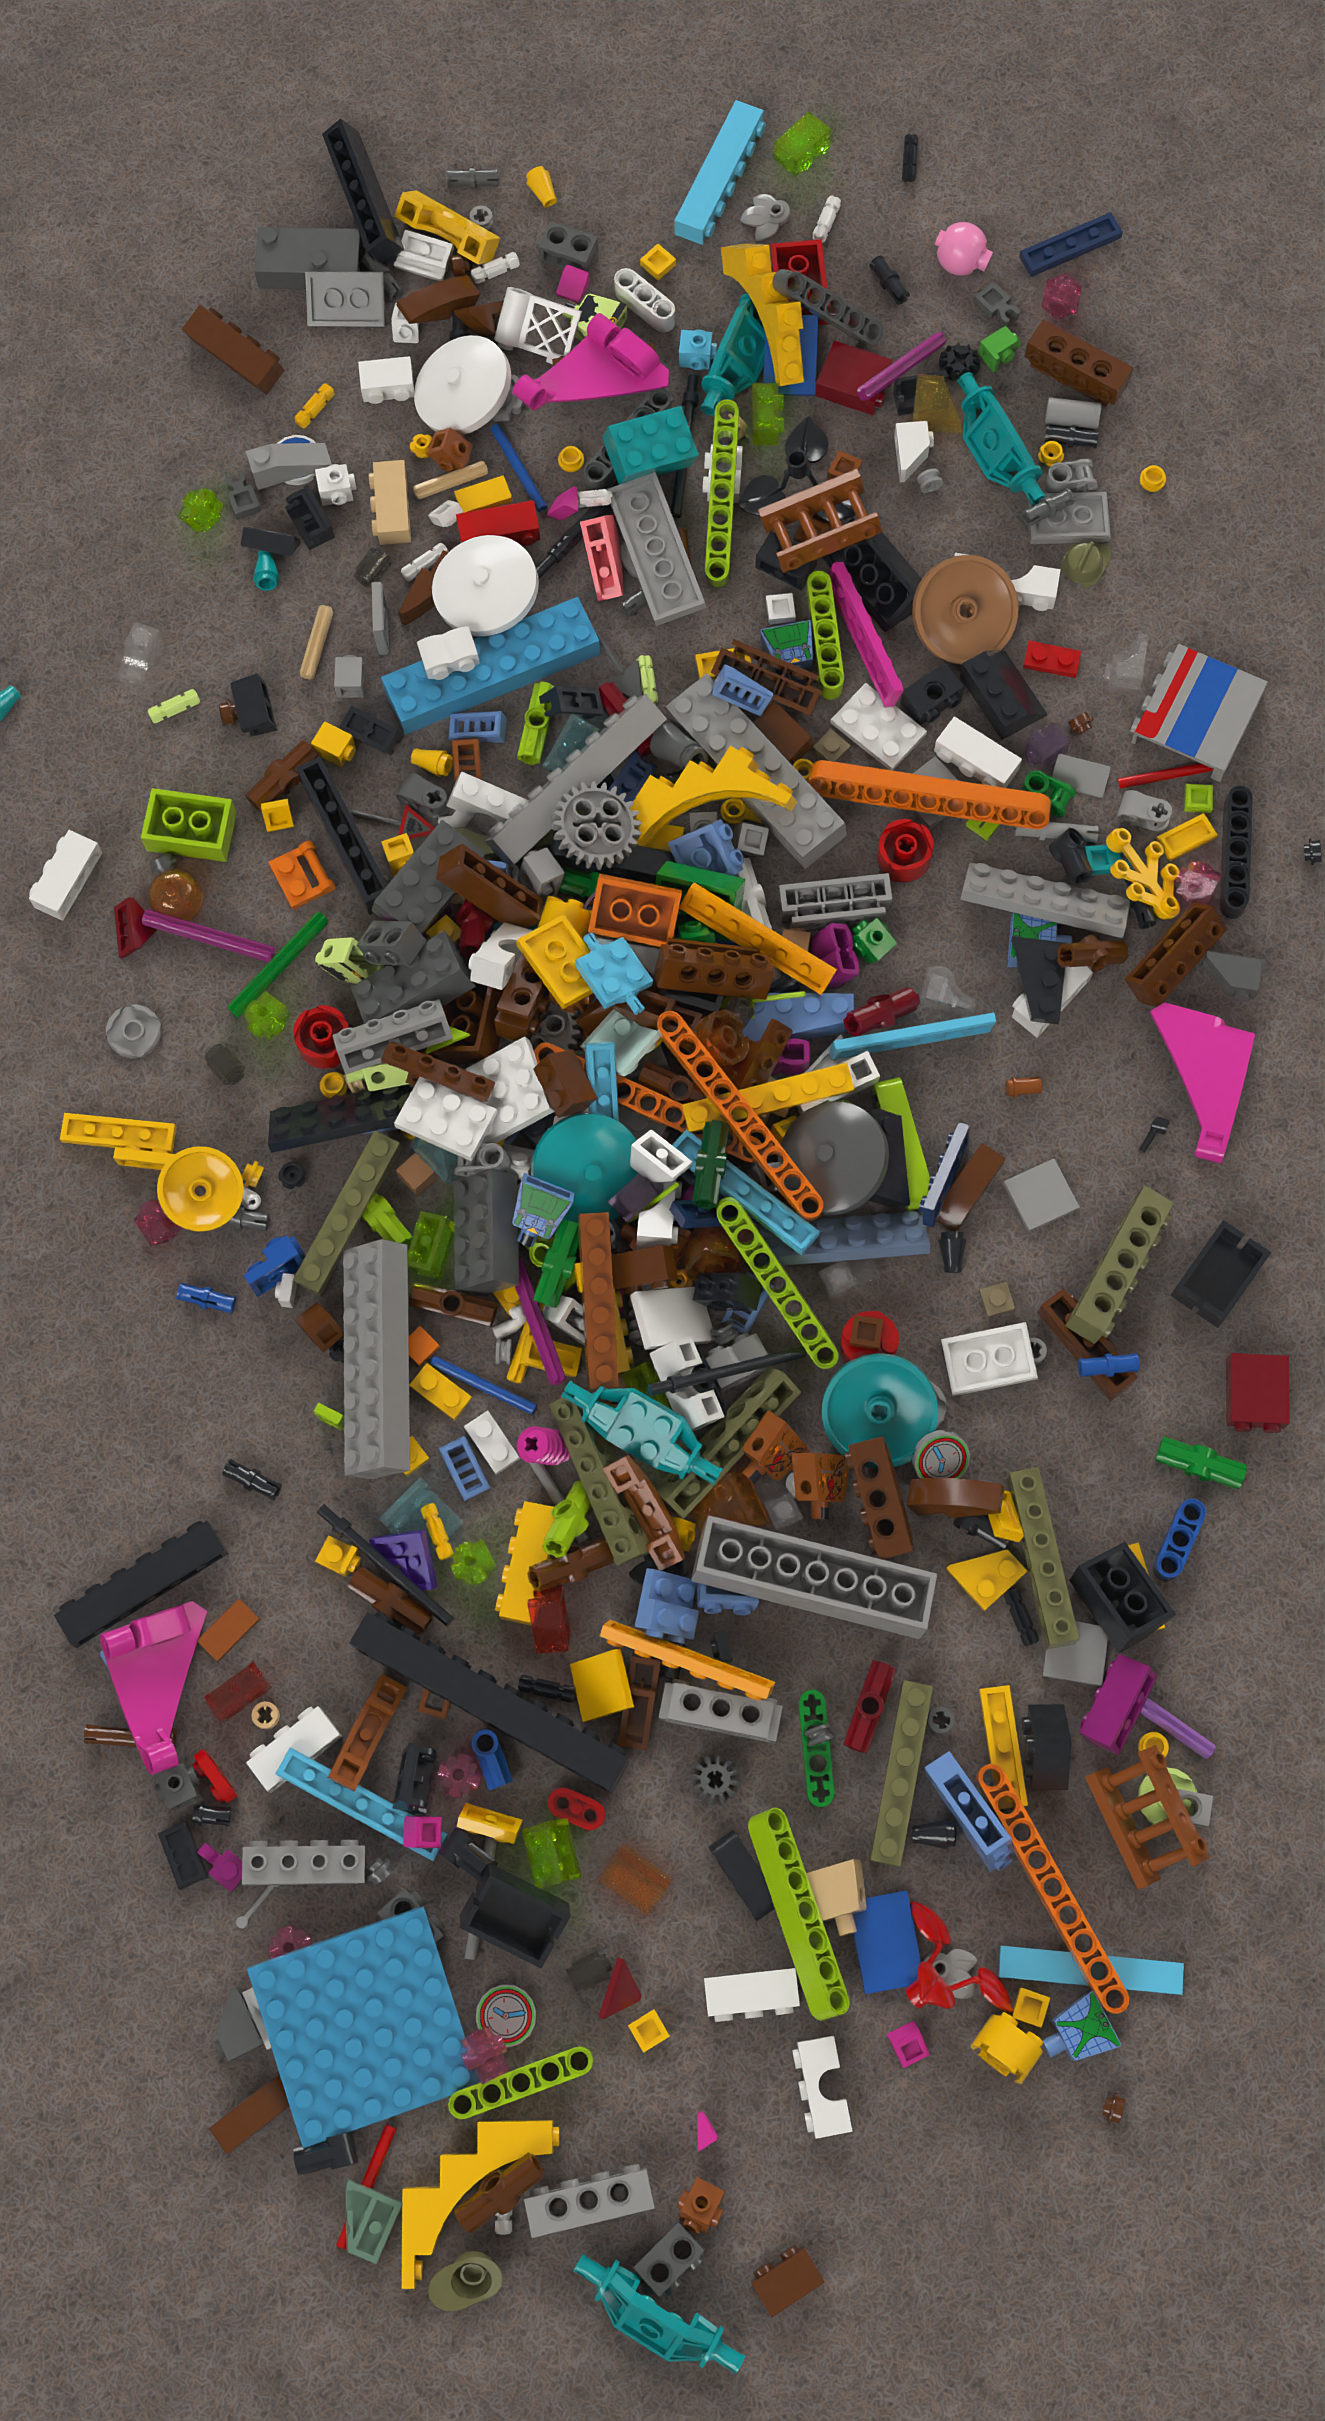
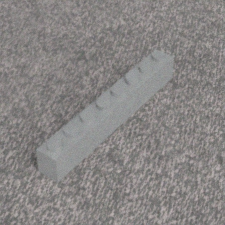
M646 694L639 697L635 695L630 697L622 705L625 709L619 715L616 713L611 715L603 723L606 727L600 733L598 731L592 733L585 740L587 745L581 751L579 749L573 751L565 759L568 763L562 769L559 767L554 769L546 777L549 781L543 787L540 785L535 787L527 795L529 800L523 806L519 803L508 813L510 818L504 824L500 821L489 831L491 836L485 842L503 863H506L508 866L515 864L551 830V826L555 822L552 819L554 811H557L555 806L558 801H561L564 793L569 794L572 786L579 791L582 782H584L587 788L590 787L592 781H595L596 785H598L667 719Z

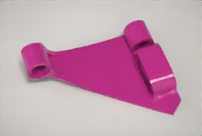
M598 313L590 320L587 326L588 335L572 351L541 377L533 380L528 375L522 376L514 385L513 394L529 408L537 410L546 403L601 399L667 388L669 384V369L660 363L657 353L627 328L621 330L605 315Z
M1164 1002L1152 1009L1150 1014L1172 1056L1201 1126L1194 1155L1198 1158L1221 1164L1240 1100L1255 1033L1226 1026L1224 1020L1219 1017Z
M193 1601L131 1621L129 1625L100 1635L101 1647L122 1711L139 1754L150 1775L179 1765L178 1756L171 1742L170 1734L197 1640L208 1612Z

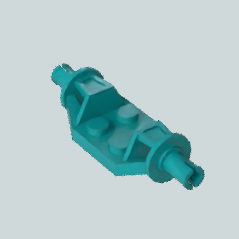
M748 293L741 295L738 301L739 306L736 308L719 345L709 373L704 376L701 382V386L707 393V396L700 409L708 416H715L716 406L721 400H732L735 394L756 383L764 366L765 330Z
M971 372L963 374L957 380L958 385L966 395V398L961 403V409L965 413L962 438L987 479L1004 485L1015 493L1024 491L1031 506L1040 503V500L1046 497L1037 483L1043 473L1041 467L1035 465L1030 453L1027 451L1003 408L994 397L995 392L991 386L979 387ZM981 409L982 413L976 419V410ZM1013 471H1017L1018 473L1014 477H1012L1009 474Z
M571 1380L565 1387V1392L562 1393L561 1397L581 1407L584 1413L581 1422L586 1423L587 1421L607 1441L655 1469L680 1475L679 1479L681 1480L684 1479L687 1473L690 1474L692 1472L712 1485L717 1481L723 1469L700 1457L701 1453L699 1452L703 1444L698 1443L685 1417L635 1388L605 1389V1387L600 1386L592 1394L574 1384ZM605 1399L618 1402L619 1404L616 1408L601 1403L599 1400ZM678 1437L692 1451V1454H688L675 1444Z
M582 2254L573 2272L597 2286L596 2290L598 2292L594 2300L598 2302L601 2298L614 2328L668 2362L700 2361L698 2366L703 2368L707 2361L713 2359L736 2375L746 2356L721 2341V2335L724 2330L723 2326L720 2325L717 2328L698 2313H695L689 2324H686L676 2313L667 2312L656 2305V2302L651 2297L637 2293L636 2289L642 2278L619 2266L620 2261L616 2259L612 2267L608 2266L606 2269L587 2257L586 2254Z

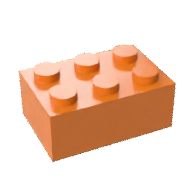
M599 874L588 932L614 938L624 937L625 940L661 947V944H666L668 938L673 939L682 890Z

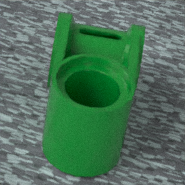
M1040 771L1030 772L1026 776L1021 789L1022 791L1041 793L1049 797L1051 801L1050 814L1058 818L1065 816V808L1069 800L1073 799L1076 795V791L1072 786ZM1029 785H1037L1041 790H1033Z

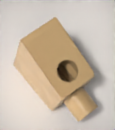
M852 1859L806 1873L822 1921L835 1920L839 1936L857 1932L853 1914L865 1911L867 1908L861 1860Z

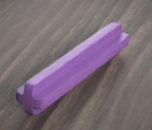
M1147 1697L1140 1712L1142 1715L1204 1759L1211 1757L1216 1748L1213 1743Z

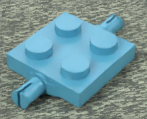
M594 933L587 934L583 940L591 952L576 959L575 967L604 1009L617 1003L627 1002L634 1015H638V1012L640 1014L645 1007L636 996L639 992L651 987L653 979L624 937L609 944L601 945L594 936Z

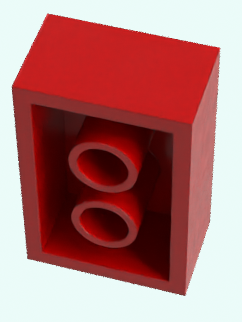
M822 239L770 244L772 272H778L782 269L800 272L828 289ZM789 278V280H788V282H787V287H788V288H789V286H790V284H791V279H790V278ZM811 291L808 292V295H807L808 300H809V298H810V296H811ZM828 304L827 311L830 310V304ZM801 307L802 315H814ZM818 317V325H828L827 322Z

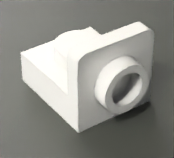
M395 303L391 319L393 341L418 343L419 323L409 324L396 306L397 303Z

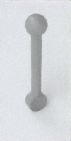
M268 1885L247 1913L237 1918V1927L246 1928L249 1918L274 1887L280 1885Z

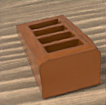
M479 739L452 740L455 782L460 775V771L476 770V775L471 776L482 780ZM474 750V755L458 756V751ZM475 760V765L459 766V761Z

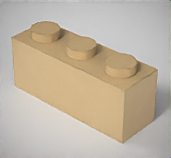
M405 461L373 462V473H369L370 489H375V496L370 497L372 513L376 512V520H372L373 536H378L380 545L411 542Z

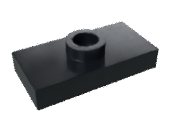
M187 1821L157 1833L179 1890L209 1878L201 1856L197 1853L198 1848Z

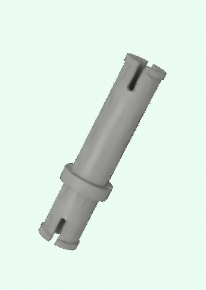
M1049 822L1043 829L1035 830L1015 827L1014 835L1038 837L1039 840L1044 841L1045 838L1057 839L1068 828H1074L1083 836L1085 842L1097 843L1098 834L1096 832L1099 831V828L1096 825L1088 826Z

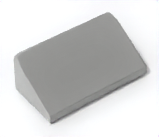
M1058 754L1052 778L1069 784L1078 793L1103 798L1111 767Z

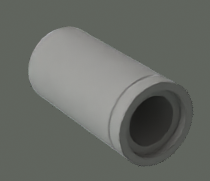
M1049 397L1045 424L1066 427L1076 426V428L1097 430L1101 403Z

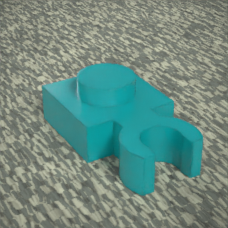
M1107 845L1084 846L1083 848L1093 870L1092 875L1111 874L1110 867L1117 860H1123L1121 855L1124 856L1123 852H1112ZM1125 861L1130 868L1131 863L1129 861Z

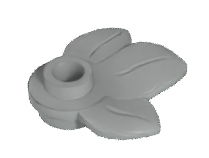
M760 194L753 198L754 206L746 209L740 218L743 224L756 227L755 240L761 242L773 237L777 233L779 226H783L788 222L791 211L785 201L775 200L768 194Z
M953 1949L947 1954L940 1952L932 1966L935 1967L938 1963L942 1964V1971L938 1974L942 1977V1980L951 1986L971 1978L967 1972L974 1967L977 1959L968 1951ZM930 1953V1954L924 1959L923 1962H927L928 1959L930 1958V1956L932 1955V1953ZM974 1983L952 1991L954 1997L967 1999L974 1996Z

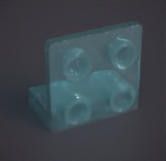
M421 1477L379 1518L381 1523L392 1534L425 1530L431 1556L436 1552L435 1548L437 1546L433 1545L426 1526L427 1520H424L421 1513L423 1506L430 1503L436 1505L439 1513L438 1517L442 1520L448 1539L463 1525V1520L431 1490L430 1486Z

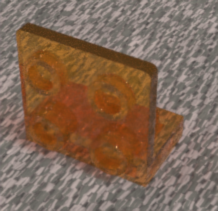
M743 1471L731 1472L723 1476L692 1509V1515L701 1533L708 1515L756 1528H762L770 1523L753 1484L741 1474Z

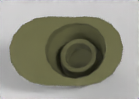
M1093 541L1090 543H1071L1062 560L1060 571L1073 582L1089 588L1099 581L1111 557L1110 546L1094 543Z
M474 2250L466 2251L459 2255L453 2264L435 2273L430 2280L428 2288L429 2297L432 2303L443 2311L461 2310L495 2295L501 2288L503 2277L500 2268L492 2261L490 2255Z

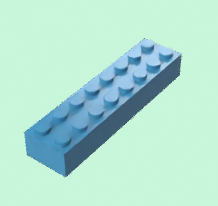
M576 597L524 618L504 632L473 639L480 663L470 671H453L448 677L441 680L428 679L423 661L421 660L382 676L381 680L384 692L404 735L450 717L451 714L460 713L600 655V642L579 598Z

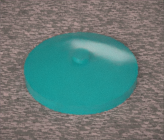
M579 1113L558 1121L542 1136L532 1158L531 1176L575 1193L573 1203L563 1218L578 1223L577 1215L609 1212V1219L614 1220L632 1205L643 1182V1176L630 1166L631 1145L637 1141L634 1135L620 1122L602 1114Z
M884 1353L868 1354L851 1360L834 1374L824 1393L822 1421L830 1442L844 1456L845 1452L849 1451L848 1445L885 1436L893 1465L897 1467L911 1461L912 1455L914 1456L917 1443L925 1435L936 1430L938 1423V1401L930 1380L916 1365L896 1355ZM872 1461L868 1462L865 1466L879 1469L877 1464Z

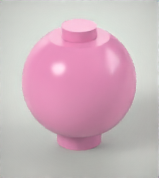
M957 222L950 225L946 232L941 230L935 242V245L939 246L937 257L941 266L947 272L957 276L970 275L975 269L984 272L993 254L992 251L986 248L987 239L982 230L969 222Z

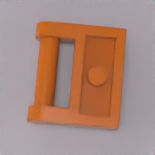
M306 841L299 845L298 848L268 862L292 910L336 889L333 880L328 878L315 853L316 847L312 841ZM303 857H306L319 882V885L314 888L309 883L298 861Z

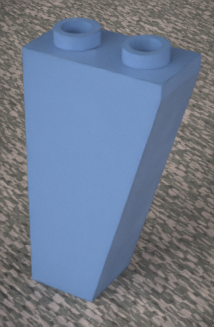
M950 1751L924 1767L926 1776L989 1872L995 1869L1000 1871L1009 1866L1013 1861L1012 1858L1015 1856L1012 1838Z

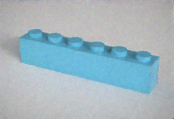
M735 100L675 218V235L703 245L706 237L711 238L715 229L716 218H721L724 213L726 198H731L734 193L737 176L742 177L747 156L751 158L754 153L756 138H761L765 131L766 122H763L764 110Z

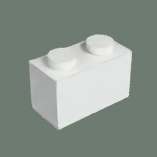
M410 356L358 362L364 402L378 404L383 400L395 399L397 401H405L409 397H414V381Z

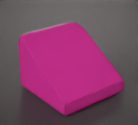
M566 265L556 295L580 303L590 284L589 273Z
M573 486L556 497L548 511L549 517L556 520H564L578 511L577 487Z
M406 1816L404 1819V1847L441 1848L442 1817Z
M914 2021L887 2034L903 2068L930 2055L922 2034Z
M702 2110L697 2113L698 2151L718 2140L716 2131Z

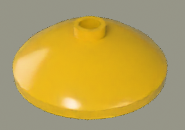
M200 1146L184 1149L172 1156L162 1168L157 1184L158 1200L166 1216L176 1225L196 1232L211 1231L229 1222L237 1213L244 1192L242 1176L236 1164L221 1151ZM203 1187L206 1193L203 1196H197L195 1189Z

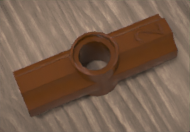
M302 740L282 760L276 759L267 767L264 777L245 795L246 799L262 813V803L276 801L282 794H289V789L292 786L299 784L300 779L296 767L319 757L318 753L310 744Z
M1094 935L1083 938L1079 943L1061 944L1057 950V962L1062 968L1087 966L1091 972H1098L1110 964H1124L1129 957L1128 945L1123 940L1098 941Z
M646 1062L637 1082L681 1104L707 1098L697 1084L690 1081L687 1077L678 1076L649 1062ZM677 1084H685L689 1090L685 1096L678 1097L673 1094V1088Z
M415 1281L411 1288L408 1305L447 1315L451 1318H458L492 1327L497 1314L498 1303L462 1294L455 1290H446ZM452 1297H458L460 1301L459 1308L453 1312L448 1311V1300Z
M606 1538L581 1547L573 1546L569 1548L564 1557H553L529 1566V1572L527 1573L529 1583L532 1584L535 1591L540 1592L561 1583L577 1582L588 1577L587 1573L614 1563V1557Z
M362 1566L355 1572L347 1586L352 1592L373 1604L372 1607L377 1611H381L391 1618L392 1621L394 1619L419 1636L425 1632L434 1617L426 1608L410 1599V1596L391 1582L386 1583Z
M528 2152L502 2173L495 2171L489 2174L481 2183L479 2191L454 2209L455 2216L466 2232L472 2233L497 2213L504 2215L515 2208L520 2200V2195L546 2176L539 2160Z

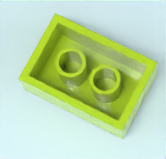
M152 788L141 840L146 850L150 852L164 854L170 852L171 855L227 862L237 811L232 799Z

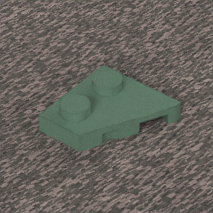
M347 2178L345 2182L346 2250L348 2253L377 2264L401 2209L402 2202Z

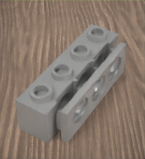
M889 873L779 885L778 901L781 922L791 921L790 928L796 927L808 931L823 929L830 923L854 926L863 919L870 921L878 918V920L884 921L886 910H890L892 903Z
M673 1679L672 1684L665 1683L659 1721L775 1744L783 1706L777 1705V1700L773 1698L755 1700L748 1698L743 1692L731 1691L728 1694L719 1692L717 1687L702 1685L701 1688L690 1686V1682ZM689 1697H695L700 1701V1707L695 1711H689L684 1707V1701ZM717 1703H724L729 1707L730 1711L726 1716L719 1717L714 1714L713 1707ZM754 1709L759 1715L758 1720L753 1723L746 1722L742 1717L743 1711Z
M639 2164L622 2167V2173L610 2176L609 2171L591 2175V2181L579 2183V2179L576 2178L561 2182V2188L550 2191L548 2186L531 2189V2196L524 2198L531 2237L535 2238L655 2209L647 2168L640 2169ZM617 2183L624 2184L628 2188L629 2195L623 2200L615 2199L611 2193L613 2185ZM585 2191H593L598 2197V2203L593 2207L585 2206L581 2201V2194ZM555 2198L563 2199L567 2204L566 2213L559 2215L554 2213L551 2209V2201Z

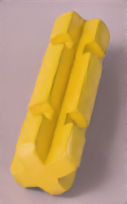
M327 383L322 384L318 389L319 393H315L302 407L304 410H300L295 415V423L298 426L306 428L311 423L310 419H314L326 405L325 401H330L334 396V389Z
M430 1503L423 1506L421 1513L424 1520H427L426 1526L433 1545L437 1546L435 1550L438 1558L445 1560L452 1557L454 1552L451 1544L447 1542L449 1539L442 1520L438 1517L439 1513L436 1505Z

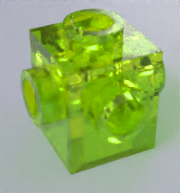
M209 489L191 490L183 498V506L177 517L196 532L208 531L220 519V511L224 504Z
M266 991L257 1001L253 1000L248 1005L244 1015L248 1024L247 1029L256 1037L260 1038L263 1036L269 1041L274 1035L277 1036L283 1031L286 1021L290 1017L287 1006Z
M483 1539L473 1544L471 1541H467L456 1547V1553L451 1555L454 1563L450 1564V1567L457 1581L463 1578L466 1585L470 1583L473 1586L478 1585L489 1578L487 1574L498 1569ZM471 1560L476 1561L473 1566H468Z

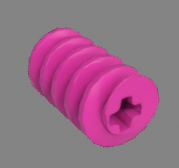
M537 1426L529 1427L521 1433L517 1441V1452L525 1462L555 1466L568 1461L571 1457L562 1434L557 1429Z

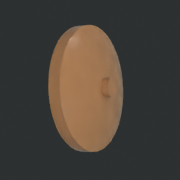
M975 555L950 557L932 567L919 583L912 608L914 627L923 645L933 655L943 661L962 665L965 661L984 651H1001L1017 624L1018 598L1009 576L991 560Z

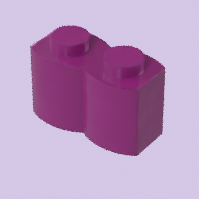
M830 923L811 937L812 954L837 969L826 988H840L859 974L858 959L852 950V935L846 924Z
M789 1039L771 1076L779 1073L789 1076L804 1074L809 1069L810 1064L809 1042L803 1039Z

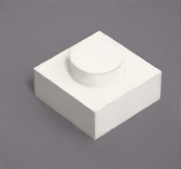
M447 500L428 516L435 525L448 527L457 521L456 514L462 513L463 510L459 503Z
M792 593L766 596L769 625L795 622L796 616Z
M283 1273L282 1281H278L276 1284L275 1298H278L282 1307L293 1308L297 1289V1284L293 1280L294 1274Z

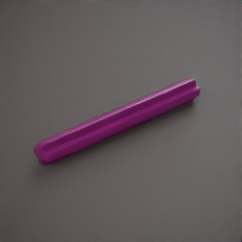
M942 332L934 333L860 386L857 390L860 400H869L944 346L946 343L944 334Z
M149 909L145 910L142 917V924L262 961L270 962L275 954L273 946Z
M519 1258V1285L515 1286L549 1382L553 1386L560 1385L566 1380V1376L538 1302L533 1301L535 1291L523 1259Z

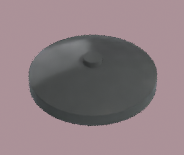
M828 1102L808 1109L790 1125L781 1142L783 1149L823 1200L822 1215L843 1214L863 1205L878 1190L887 1171L889 1149L883 1129L869 1113L850 1103ZM778 1156V1162H781V1165H782V1164H783V1161H782V1159ZM790 1177L785 1180L788 1190L795 1191L799 1189L800 1183L796 1178ZM806 1200L802 1203V1207L815 1213L818 1210L817 1204L812 1200Z

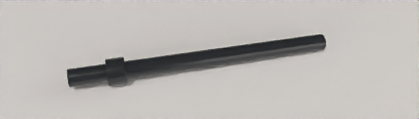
M696 374L688 375L687 389L683 393L682 400L684 415L690 432H692L694 408L698 405L699 397L697 394L698 375ZM687 468L676 470L671 514L674 518L681 517Z
M801 1346L685 1376L681 1374L669 1376L665 1381L647 1385V1391L650 1396L665 1392L672 1394L685 1390V1387L804 1358L806 1351Z
M325 1504L317 1510V1514L332 1526L334 1533L340 1538L345 1537L351 1544L357 1547L359 1551L446 1627L451 1624L454 1617L351 1528L352 1524L347 1519L337 1516Z

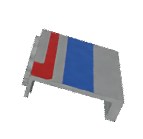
M1178 644L1175 652H1169L1164 661L1163 667H1166L1164 674L1158 673L1152 688L1155 689L1153 696L1147 695L1141 710L1144 711L1142 718L1136 717L1130 732L1134 734L1131 743L1135 744L1138 737L1144 738L1213 768L1211 778L1221 782L1268 682Z

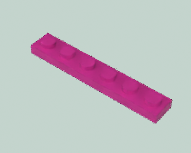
M843 562L833 563L828 573L831 578L833 598L885 708L893 707L904 690L902 682L895 673L892 661L886 654L882 640L877 635L872 619L867 614L862 598L852 582L850 573Z

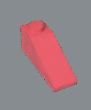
M615 515L581 521L580 525L598 601L623 596L621 542Z

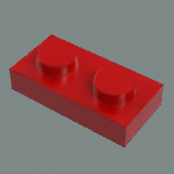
M1029 641L1023 668L1076 678L1081 651Z

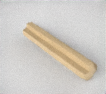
M479 461L465 468L413 486V492L417 499H423L487 475L488 469L484 461Z
M321 605L318 608L300 669L302 678L309 680L315 678L333 616L332 608L329 606Z

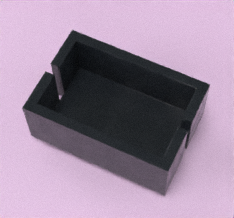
M1224 1220L1170 1295L1190 1310L1194 1306L1199 1308L1196 1314L1217 1328L1228 1316L1272 1253L1251 1238H1249L1242 1249L1238 1248L1237 1245L1245 1234Z
M488 1863L476 1885V1893L472 1892L460 1913V1928L542 1968L554 1947V1938L558 1940L571 1914L568 1902Z

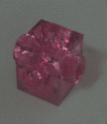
M1067 272L1046 280L1041 307L1055 319H1062L1078 312L1082 286Z
M1191 861L1188 868L1182 867L1175 882L1180 885L1176 893L1180 894L1188 902H1198L1207 905L1222 874L1212 870V867L1205 862Z
M151 1199L145 1202L140 1207L141 1211L134 1218V1222L151 1247L170 1242L182 1229V1227L176 1225L166 1216L159 1200Z
M458 1753L456 1758L449 1756L447 1762L442 1761L437 1779L441 1780L440 1786L446 1788L445 1794L462 1799L463 1794L471 1796L473 1790H478L483 1774L479 1773L480 1767L477 1764H473L475 1758ZM461 1769L464 1772V1777L457 1781L453 1778V1773Z
M295 1925L287 1926L277 1930L278 1936L271 1938L272 1945L268 1946L270 1959L289 1953L288 1946L291 1943L294 1945V1951L312 1945V1937L310 1933L305 1934L304 1929L296 1930Z
M489 2026L476 2030L461 2040L465 2050L461 2054L462 2060L468 2071L474 2070L482 2085L510 2070L503 2053L508 2051L501 2035L494 2036Z

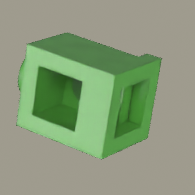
M1004 326L980 342L978 355L991 371L995 373L998 371L1000 363L1006 364L1015 357L1016 349L1021 346L1020 339L1014 332L1011 333Z

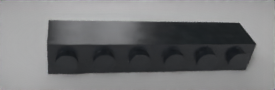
M339 119L323 132L322 136L366 251L382 263L387 264L401 253L404 247L360 133L348 123Z
M319 756L296 767L300 782L368 914L371 915L374 913L372 912L373 903L386 888L387 883L322 758Z
M202 1521L195 1522L186 1529L187 1533L178 1539L176 1536L169 1538L161 1544L162 1548L153 1554L151 1552L145 1553L136 1559L137 1564L127 1570L122 1568L114 1572L110 1576V1581L103 1585L100 1583L95 1584L84 1592V1597L77 1601L72 1599L59 1607L60 1611L54 1614V1617L70 1645L75 1648L80 1647L228 1555L229 1553L212 1525L208 1521L203 1523Z

